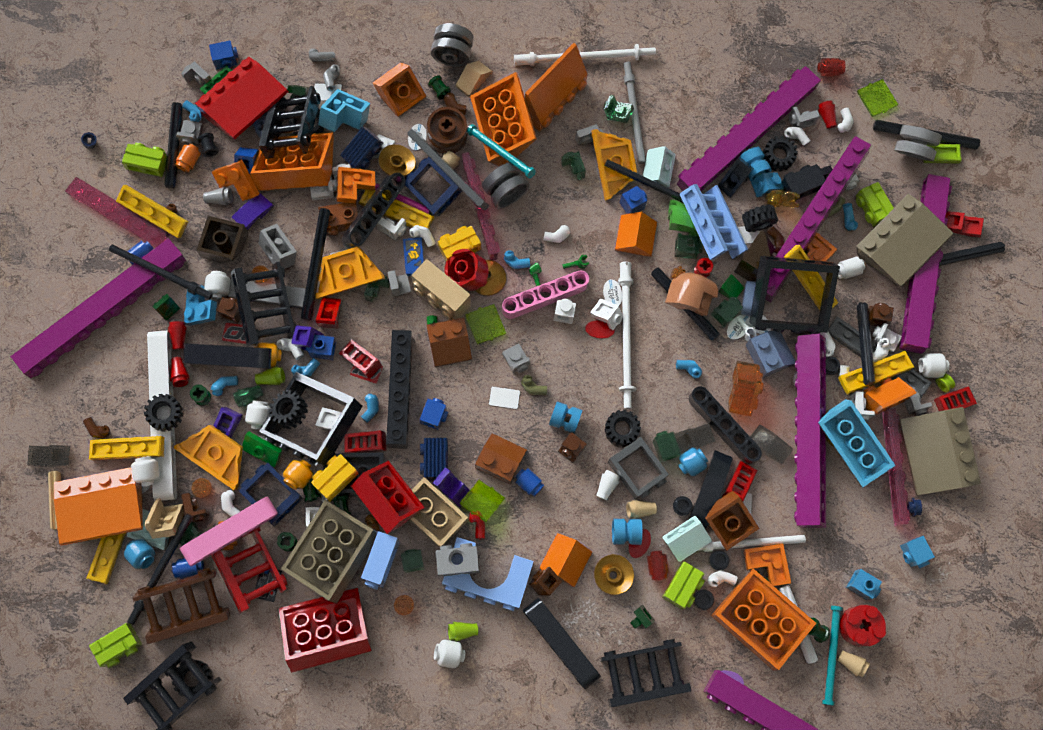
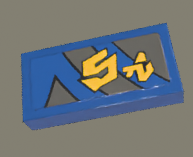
M422 237L403 239L407 276H411L424 262Z

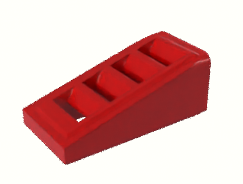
M353 340L339 352L345 360L369 379L382 366L375 356ZM354 348H356V350L352 353V355H351V356H348L349 353H350Z
M969 386L934 399L939 411L949 409L945 401L946 399L951 409L959 407L965 409L977 404ZM964 392H966V394H967V396H968V398H969V400H970V402H968V403H967V401H966V399H965V397H964V394H963ZM957 395H960L963 405H961ZM951 397L954 398V400H955V402H956V404H957V407H955V405H954V403H953Z
M379 430L346 434L344 437L345 453L387 451L386 432ZM368 437H371V447H368ZM352 438H355V448H352ZM360 438L363 439V448H360Z
M740 461L722 497L733 491L743 502L758 470ZM742 470V471H744L745 473L749 474L750 476L748 477V476L744 475L743 473H741L740 471Z

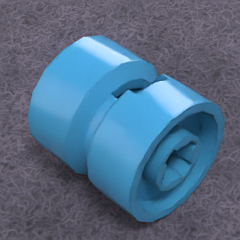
M760 147L751 148L740 155L743 160L754 168L748 176L750 181H753L762 173L771 172L772 169L769 163L763 160L765 156Z
M557 401L549 425L556 428L562 426L565 431L575 434L583 410L575 407L569 409L567 404ZM566 414L571 415L569 423L564 421Z
M613 519V545H624L626 541L632 545L642 544L643 530L641 519H630L628 523H626L625 519Z

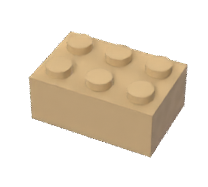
M428 259L411 275L414 292L420 297L424 296L427 298L428 303L436 309L438 307L446 319L461 318L471 307L470 294Z
M423 477L412 491L425 508L409 521L440 548L445 546L466 524L468 517Z

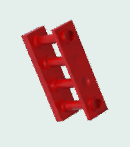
M260 526L242 536L245 537L252 534L256 542L255 545L231 557H224L221 550L211 555L240 614L249 609L248 604H250V601L276 588L279 589L280 593H283L287 589L286 585H288L284 575L279 574L259 534L261 531ZM257 552H261L265 560L264 563L238 576L237 574H232L230 568L233 564ZM269 569L274 581L248 594H242L239 588L242 582Z

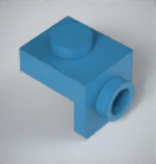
M778 172L762 173L751 181L757 197H762L770 192H780L784 189Z

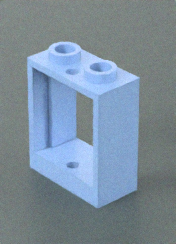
M378 531L361 576L367 587L378 590V587L384 588L400 544L397 537Z

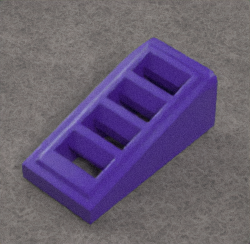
M221 407L213 426L218 430L226 432V435L231 438L243 415L230 408ZM226 415L233 417L232 421L225 418ZM222 423L228 424L229 428L223 426Z

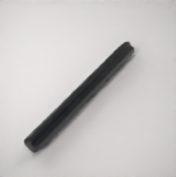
M875 120L873 130L900 135L902 125L904 124ZM931 130L942 135L940 143L960 144L961 147L978 149L980 146V139Z
M320 208L301 312V318L304 320H311L330 217V210L326 208Z

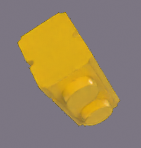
M462 226L452 235L445 234L441 236L438 241V247L445 261L453 256L451 254L459 249H468L474 253L480 251L481 242L472 226Z
M341 454L338 457L336 455L327 462L328 467L323 471H317L312 477V485L329 502L359 474Z

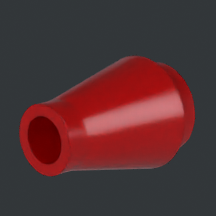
M832 100L820 103L818 105V112L826 128L836 127L835 104H833Z
M169 322L168 331L172 349H184L187 331L185 322Z
M174 357L170 360V382L173 383L174 387L186 386L189 383V374L182 358Z

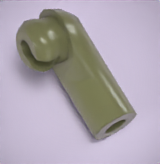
M525 375L522 378V387L528 394L547 395V386L536 385L530 375Z

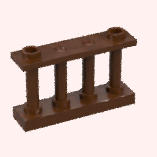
M210 568L198 571V574L154 588L146 586L137 590V593L133 596V602L143 601L151 626L150 631L145 636L147 644L229 619V608L219 606L211 578L216 577L217 569L210 570ZM201 581L204 583L211 606L210 612L203 615L202 612H199L191 584ZM182 587L191 612L190 618L183 621L178 616L171 593L172 590ZM163 594L171 619L170 625L163 627L161 624L159 625L151 600L152 596Z

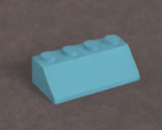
M845 399L830 409L818 422L862 487L895 466L851 400Z

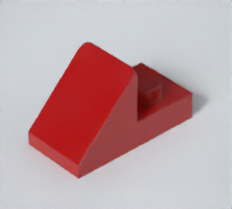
M322 298L316 317V324L319 327L338 329L341 299Z

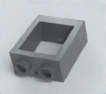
M642 437L608 460L609 465L620 476V480L635 500L639 497L644 499L651 493V488L654 486L659 488L667 482L665 478L669 475ZM641 448L660 475L638 490L619 463Z

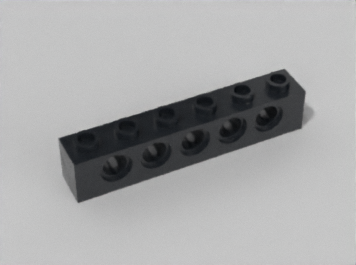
M392 330L386 437L388 448L407 449L413 339L411 330Z

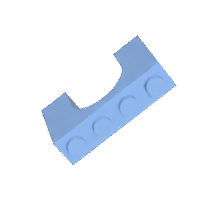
M457 537L454 548H460L461 544L472 543V546H476V543ZM456 554L452 557L451 561L453 564L459 565L463 562V557ZM514 555L507 579L496 588L486 589L474 583L470 574L444 576L442 585L446 586L445 590L456 593L459 590L465 592L464 596L476 599V596L484 598L483 602L495 605L497 602L503 604L502 608L514 611L515 608L519 609L534 561Z

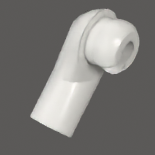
M844 108L840 111L843 123L837 126L840 133L848 132L854 123L849 108Z
M788 127L784 132L786 138L798 139L803 146L811 141L800 127Z
M415 225L410 229L411 237H422L427 247L436 244L428 228Z
M282 338L277 341L278 349L292 352L296 360L304 356L300 348L291 344L292 339Z
M882 338L878 342L876 350L873 352V363L888 355L890 341L887 338Z
M227 490L221 496L222 510L232 517L240 511L233 506L235 493L232 490Z
M719 570L708 577V583L711 587H718L723 582L734 586L738 577L724 570Z

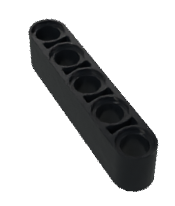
M401 173L391 174L379 185L343 235L342 243L346 248L358 247L365 242L405 186V177ZM392 179L396 182V186L393 185ZM382 193L385 194L386 200L383 199ZM372 207L376 209V214L372 212ZM362 221L365 222L366 229L363 228L361 224ZM351 235L355 237L356 243L351 240Z
M184 343L183 363L271 368L272 349Z
M702 386L694 388L689 395V402L742 462L748 465L756 463L762 456L760 447L706 388ZM695 393L701 394L702 397H703V400H702V401L697 400V399L695 398L694 394H695ZM709 407L715 409L716 415L709 414L707 409ZM721 422H726L729 425V429H723ZM734 436L740 437L742 444H737L734 441ZM747 451H753L755 459L749 458Z
M539 598L522 610L585 690L601 677Z

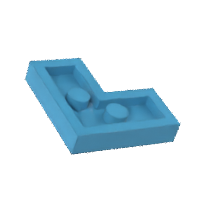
M187 291L184 312L185 325L192 326L215 321L217 302L213 300L205 301L204 297Z

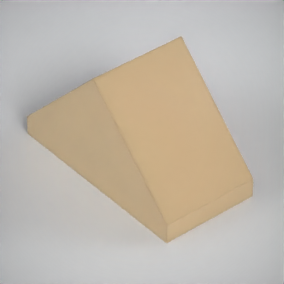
M480 61L469 63L456 83V88L470 97L492 74V70Z

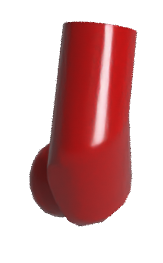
M478 511L476 513L470 512L469 522H475V539H485V522L482 514Z

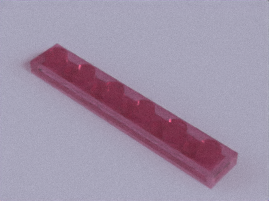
M469 152L462 153V164L468 184L485 200L484 192L479 190V185H481L479 175H475L474 169H476L475 160L470 158ZM474 203L489 259L497 260L500 248L498 241L494 242L493 239L495 235L493 224L489 225V209L483 210Z
M75 177L65 190L69 196L144 241H148L154 247L159 246L170 235L165 230L117 203L116 200L78 177Z
M888 408L882 412L886 452L895 464L893 468L888 470L894 527L908 524L910 512L906 506L908 493L904 488L906 474L902 469L904 456L903 452L900 451L902 438L901 434L898 433L899 415L896 414V408Z

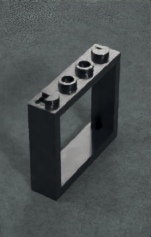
M760 256L749 323L755 329L761 331L771 328L777 332L791 330L794 333H802V331H809L810 334L827 333L840 266L834 262ZM771 268L827 273L817 324L762 320Z
M296 372L285 389L287 392L292 390L301 396L305 389H309L345 406L317 454H314L278 436L277 434L282 427L275 423L270 416H268L259 432L266 436V441L273 445L278 443V447L284 451L289 452V450H292L293 455L300 459L308 458L307 461L314 466L320 464L327 467V462L333 457L363 405L345 393ZM293 404L285 409L283 416L292 410Z

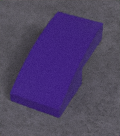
M260 193L245 203L232 218L237 223L244 224L248 230L258 218L262 219L274 205Z
M444 468L433 482L459 508L472 494L469 488L459 481L447 468Z

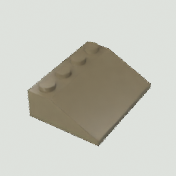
M908 193L856 248L860 258L902 288L954 233L923 203Z
M963 407L899 419L916 495L981 484Z
M324 500L281 570L328 601L337 603L372 548L378 532L329 501Z

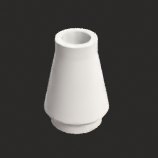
M608 470L604 474L602 473L597 496L607 500L620 483L618 481L620 476Z

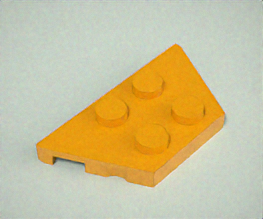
M593 129L591 133L604 199L609 200L629 182H632L633 179L604 166L607 159L637 173L632 143L629 139L619 138L616 135L606 134Z
M353 247L322 258V270L318 279L320 281L319 290L315 296L316 299H321L383 280L385 276L360 247Z
M206 426L200 432L191 435L188 439L173 447L231 489H238L243 446L214 426Z

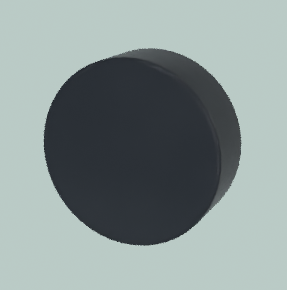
M700 590L694 595V605L698 609L708 610L713 606L714 596L710 591Z

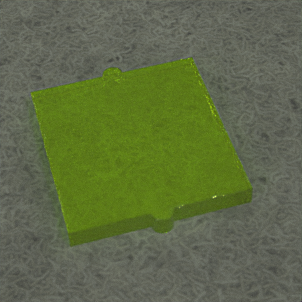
M883 79L869 83L867 86L857 90L858 95L872 117L886 113L889 109L898 106L897 101Z
M495 304L484 308L479 307L478 310L465 314L477 345L489 340L493 341L495 338L506 334Z
M478 480L461 500L460 505L469 510L471 515H476L484 522H487L505 500V497L496 492L493 487H489Z

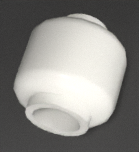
M212 271L205 278L204 289L213 293L211 299L221 300L222 297L229 295L231 280L226 276L225 272Z
M926 353L919 359L918 369L924 377L940 378L949 370V361L946 360L943 354Z
M253 400V403L247 406L245 421L251 424V428L259 430L262 428L270 415L269 409H272L268 406V402Z
M151 456L136 458L135 462L131 465L133 480L136 483H141V486L153 485V480L160 477L158 462L156 459H152Z
M445 639L440 644H436L434 660H437L439 666L454 669L459 666L460 662H464L465 650H462L460 642Z

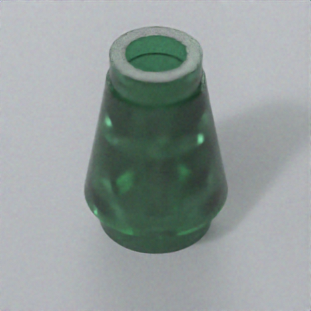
M260 385L237 389V392L232 393L238 408L246 407L253 400L263 396Z

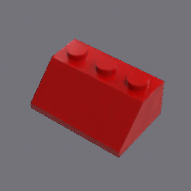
M389 461L362 473L351 485L387 534L401 527L425 508Z

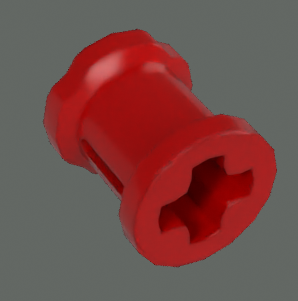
M709 258L699 259L694 268V273L707 278L713 270V262Z

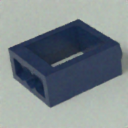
M428 157L419 163V167L415 172H411L407 176L405 186L434 215L440 216L463 190ZM431 166L451 185L433 205L414 187Z
M267 463L258 467L255 471L256 474L241 484L239 492L251 504L256 503L257 501L248 492L271 472L291 493L276 508L279 514L269 520L275 527L303 500V497L296 490L287 486L283 482L284 478Z

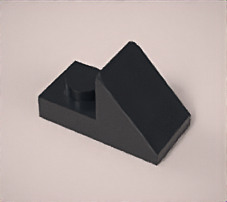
M739 157L718 184L719 189L731 198L747 181V177L754 168Z

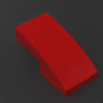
M948 211L945 218L948 219L947 227L953 233L981 238L984 218L965 216V213Z

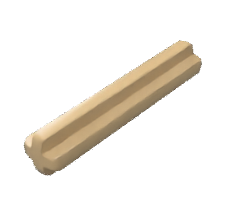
M58 471L48 473L50 528L52 530H57L54 482L61 481V473Z

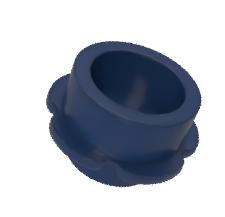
M911 498V502H907V512L911 513L912 517L922 514L921 500Z

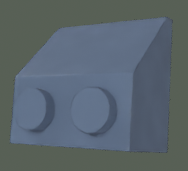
M765 332L751 338L746 344L762 378L795 365V359L781 332Z

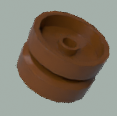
M441 107L433 111L427 121L428 140L431 147L441 154H446L448 151L455 154L465 146L468 135L466 132L467 121L463 113L452 107Z

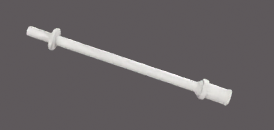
M635 44L634 49L579 53L582 60L634 56L635 60H639V56L656 55V48L639 49V45ZM534 52L522 55L515 54L514 66L530 65L533 67L539 62H554L562 54L536 55Z
M621 262L619 264L620 278L618 279V284L622 286L624 386L619 387V391L624 392V409H632L631 392L636 391V387L631 386L630 286L633 284V278H631L632 263L628 262V265H626V262Z

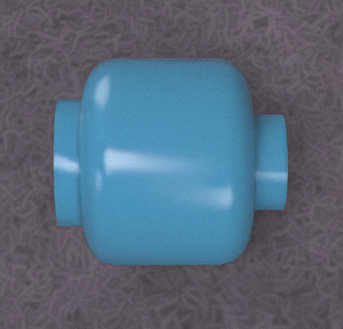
M690 448L679 457L681 464L678 466L684 475L688 473L694 477L707 468L706 463L708 459L700 448L698 450Z
M144 539L132 540L126 545L124 557L135 569H145L154 562L155 550Z

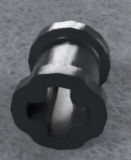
M203 133L198 136L197 140L201 143L202 155L204 157H212L218 154L219 150L214 144V135L212 133Z

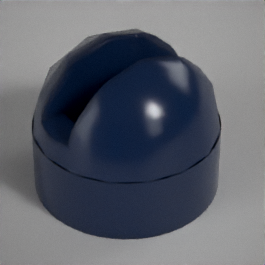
M90 132L84 133L81 137L82 145L88 149L94 148L97 144L96 136ZM88 138H91V144H88Z

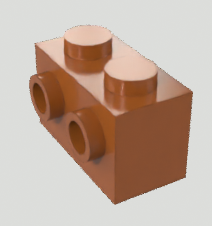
M339 203L318 207L319 210L320 208L330 210L327 228L328 235H336L339 232L347 231L358 216L357 205L353 203Z

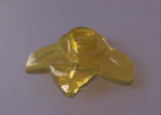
M773 190L766 196L767 204L774 207H781L783 205L785 207L799 208L800 206L794 201L800 198V195L795 192Z

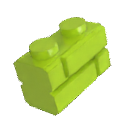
M128 143L122 164L126 170L163 177L167 154L160 147L148 148L142 143H135V145Z
M879 182L859 190L855 196L856 204L858 207H862L865 212L866 221L871 223L873 227L877 226L894 209Z
M683 561L662 598L682 610L686 607L690 608L695 600L693 596L695 590H700L705 582L702 579L704 573Z
M125 623L90 644L89 647L100 667L111 668L120 663L119 659L125 655L130 657L137 653V648L142 643L130 623Z

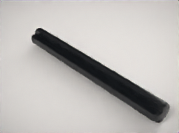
M173 102L171 105L164 182L165 187L171 189L176 186L177 167L175 164L179 152V139L176 135L181 130L182 105L179 102Z
M996 242L943 254L939 266L1001 253L1005 251V244Z
M657 267L652 271L651 275L668 293L672 281ZM683 309L712 341L719 337L720 333L704 316L689 309Z
M859 302L857 305L863 382L865 385L872 386L875 383L868 304L866 302Z

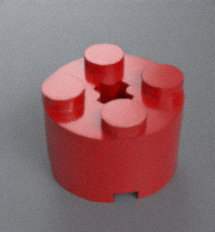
M459 249L451 254L453 256L450 260L446 261L445 274L465 291H475L487 284L489 274L487 261L468 249Z
M859 605L844 611L840 620L839 631L843 639L854 646H872L880 642L886 635V623L883 615L876 607ZM862 623L864 624L863 629L860 628V625Z

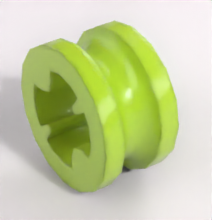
M948 374L936 379L937 386L945 393L955 387L954 380Z

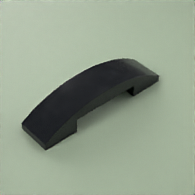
M716 450L713 452L708 471L689 516V519L696 516L705 529L709 524L705 517L715 502L719 500L733 457Z

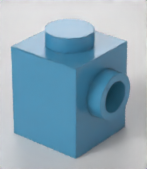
M924 535L900 545L903 551V558L910 567L918 565L919 568L929 565V560L935 557Z
M859 569L854 572L846 588L865 600H871L879 595L882 581Z

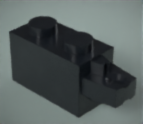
M817 164L813 166L806 165L796 173L793 171L787 173L782 180V184L784 187L783 191L789 202H794L818 192L833 170L831 165L820 168Z

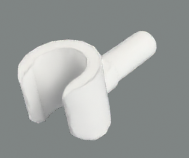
M741 316L737 317L736 319L745 330V340L749 341L751 339L750 335L756 337V329L749 327Z

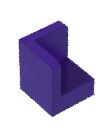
M296 325L291 344L306 350V347L311 348L314 335L323 336L324 334L313 327Z

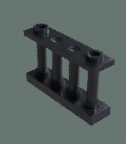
M314 86L309 87L307 96L290 99L282 97L268 110L258 146L266 159L273 158L275 150L279 147L299 145L303 154L308 153L318 107L321 103L320 94L316 92ZM305 104L304 110L285 112L287 106ZM302 118L300 124L282 126L284 120ZM298 132L297 138L278 140L282 133Z
M280 262L273 264L270 271L250 274L243 273L242 267L234 268L230 273L247 347L257 345L260 338L286 333L288 339H293L296 323L292 319L284 283L285 271L281 267ZM268 278L275 279L277 289L253 293L247 291L246 284L249 281ZM279 297L281 306L279 308L256 312L251 310L250 303L252 300ZM283 315L285 326L265 330L255 328L254 322L256 319Z
M675 639L663 641L661 646L616 654L615 650L604 652V657L600 658V662H608L614 692L612 694L613 698L608 699L609 707L691 692L690 683L684 684V680H681L674 648L682 646L681 642L675 643ZM667 649L674 681L670 687H664V684L661 683L655 651ZM647 653L654 685L650 691H644V688L641 686L635 655ZM627 657L634 688L632 690L633 694L624 695V692H622L615 659Z
M192 641L182 644L123 698L127 705L134 702L140 703L158 728L156 730H172V725L205 695L209 696L216 691V685L221 681L220 677L209 681L191 658V652L197 648ZM180 662L186 664L203 688L196 694L191 691L176 671V666ZM165 676H170L188 700L181 708H179L163 687L162 679ZM149 690H155L173 713L166 721L163 720L148 700L147 692Z

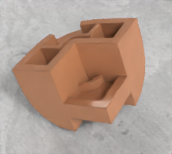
M691 272L683 273L672 280L665 303L677 309H689L701 316H707L712 298L718 297V288L713 281L702 275Z

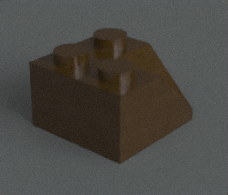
M207 216L196 251L203 259L215 262L234 261L244 248L248 231L244 224Z
M761 230L734 271L747 281L754 282L756 280L760 256L775 257L773 253L776 248L764 231Z

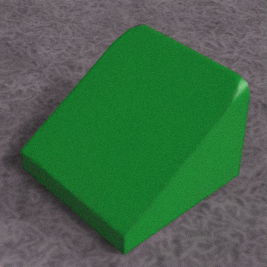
M730 274L718 292L734 302L745 287L735 276Z

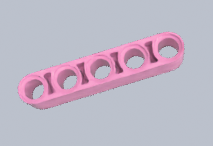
M576 271L508 297L503 301L502 314L507 319H514L553 304L557 300L579 294L587 289L589 275L585 271ZM582 279L585 283L578 284L575 280ZM564 285L567 287V290L561 291L558 287ZM548 292L550 297L544 298L541 296V293ZM528 298L531 299L533 303L528 305L525 304L523 300ZM508 305H513L516 309L514 311H508L506 307Z
M267 496L186 543L180 548V551L191 567L271 520L279 513Z

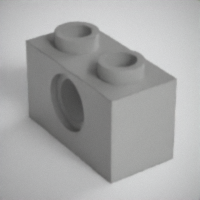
M275 224L260 230L258 244L272 264L280 262L281 267L284 269L294 265L297 251L280 227Z
M472 543L461 544L460 548L453 549L451 545L441 546L440 550H436L438 577L479 573L477 546H472ZM456 554L463 557V562L459 565H455L451 561L452 557Z

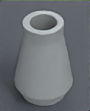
M222 187L210 192H204L203 200L206 204L228 205L233 202V194L230 188Z

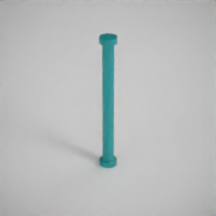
M474 124L467 128L466 132L468 135H473L524 172L527 178L531 179L535 175L536 170L533 167H528L481 133Z
M831 606L833 613L825 699L822 700V704L831 706L835 705L833 693L841 612H843V607Z

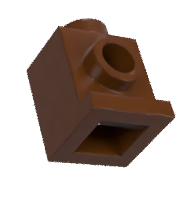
M222 297L216 312L221 318L238 324L241 318L237 300L231 297L229 299Z
M875 303L873 306H869L870 325L880 327L884 323L889 325L892 322L894 307H889L885 303Z
M571 432L561 444L558 452L574 463L587 444Z
M547 567L546 570H538L533 575L529 585L539 596H550L562 583V580L551 567Z

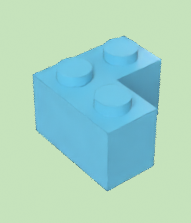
M337 89L321 106L318 125L333 132L342 123L360 130L368 120L370 103Z

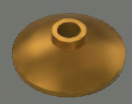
M402 145L386 146L379 154L378 162L380 168L389 176L397 172L405 177L415 167L413 153Z
M486 260L491 277L487 278V284L484 287H480L475 292L484 296H492L499 293L505 286L506 273L499 263L493 260Z
M611 554L603 557L596 564L594 579L597 586L603 592L610 595H618L627 591L632 585L634 570L626 558ZM610 572H615L617 577L612 579Z

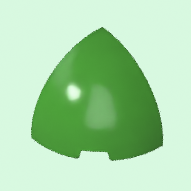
M670 200L668 220H670L669 230L689 232L688 239L701 241L685 205L679 201Z

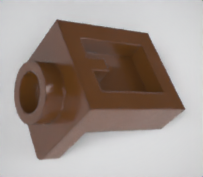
M186 493L181 495L185 515L188 513L194 516L193 522L203 521L206 516L210 515L207 509L196 511L199 508L197 498L193 497L192 494Z

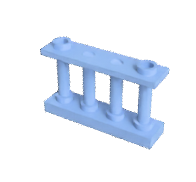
M693 184L680 193L710 260L716 259L729 251L731 258L735 259L748 250L718 185L702 194L698 184Z

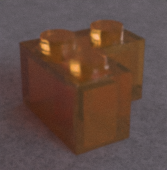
M742 361L736 362L732 375L733 387L728 400V412L751 417L753 410H757L759 399H757L758 393L762 394L764 383L761 382L763 373H760L759 365Z

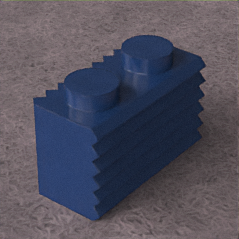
M362 127L340 156L354 169L365 170L371 163L370 159L380 153L384 142L370 129Z
M424 438V444H420V455H424V463H420V475H424V478L427 480H435L444 468L448 469V438Z

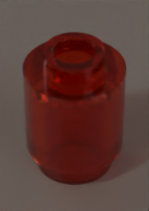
M822 58L821 62H818L817 71L821 76H840V74H844L846 68L845 60L840 58Z
M662 551L650 552V556H647L649 576L652 577V581L668 579L667 554H662Z

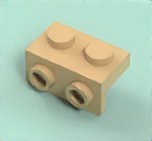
M160 498L155 499L150 513L145 520V528L149 531L152 539L176 535L185 513L184 505L178 504L164 507Z

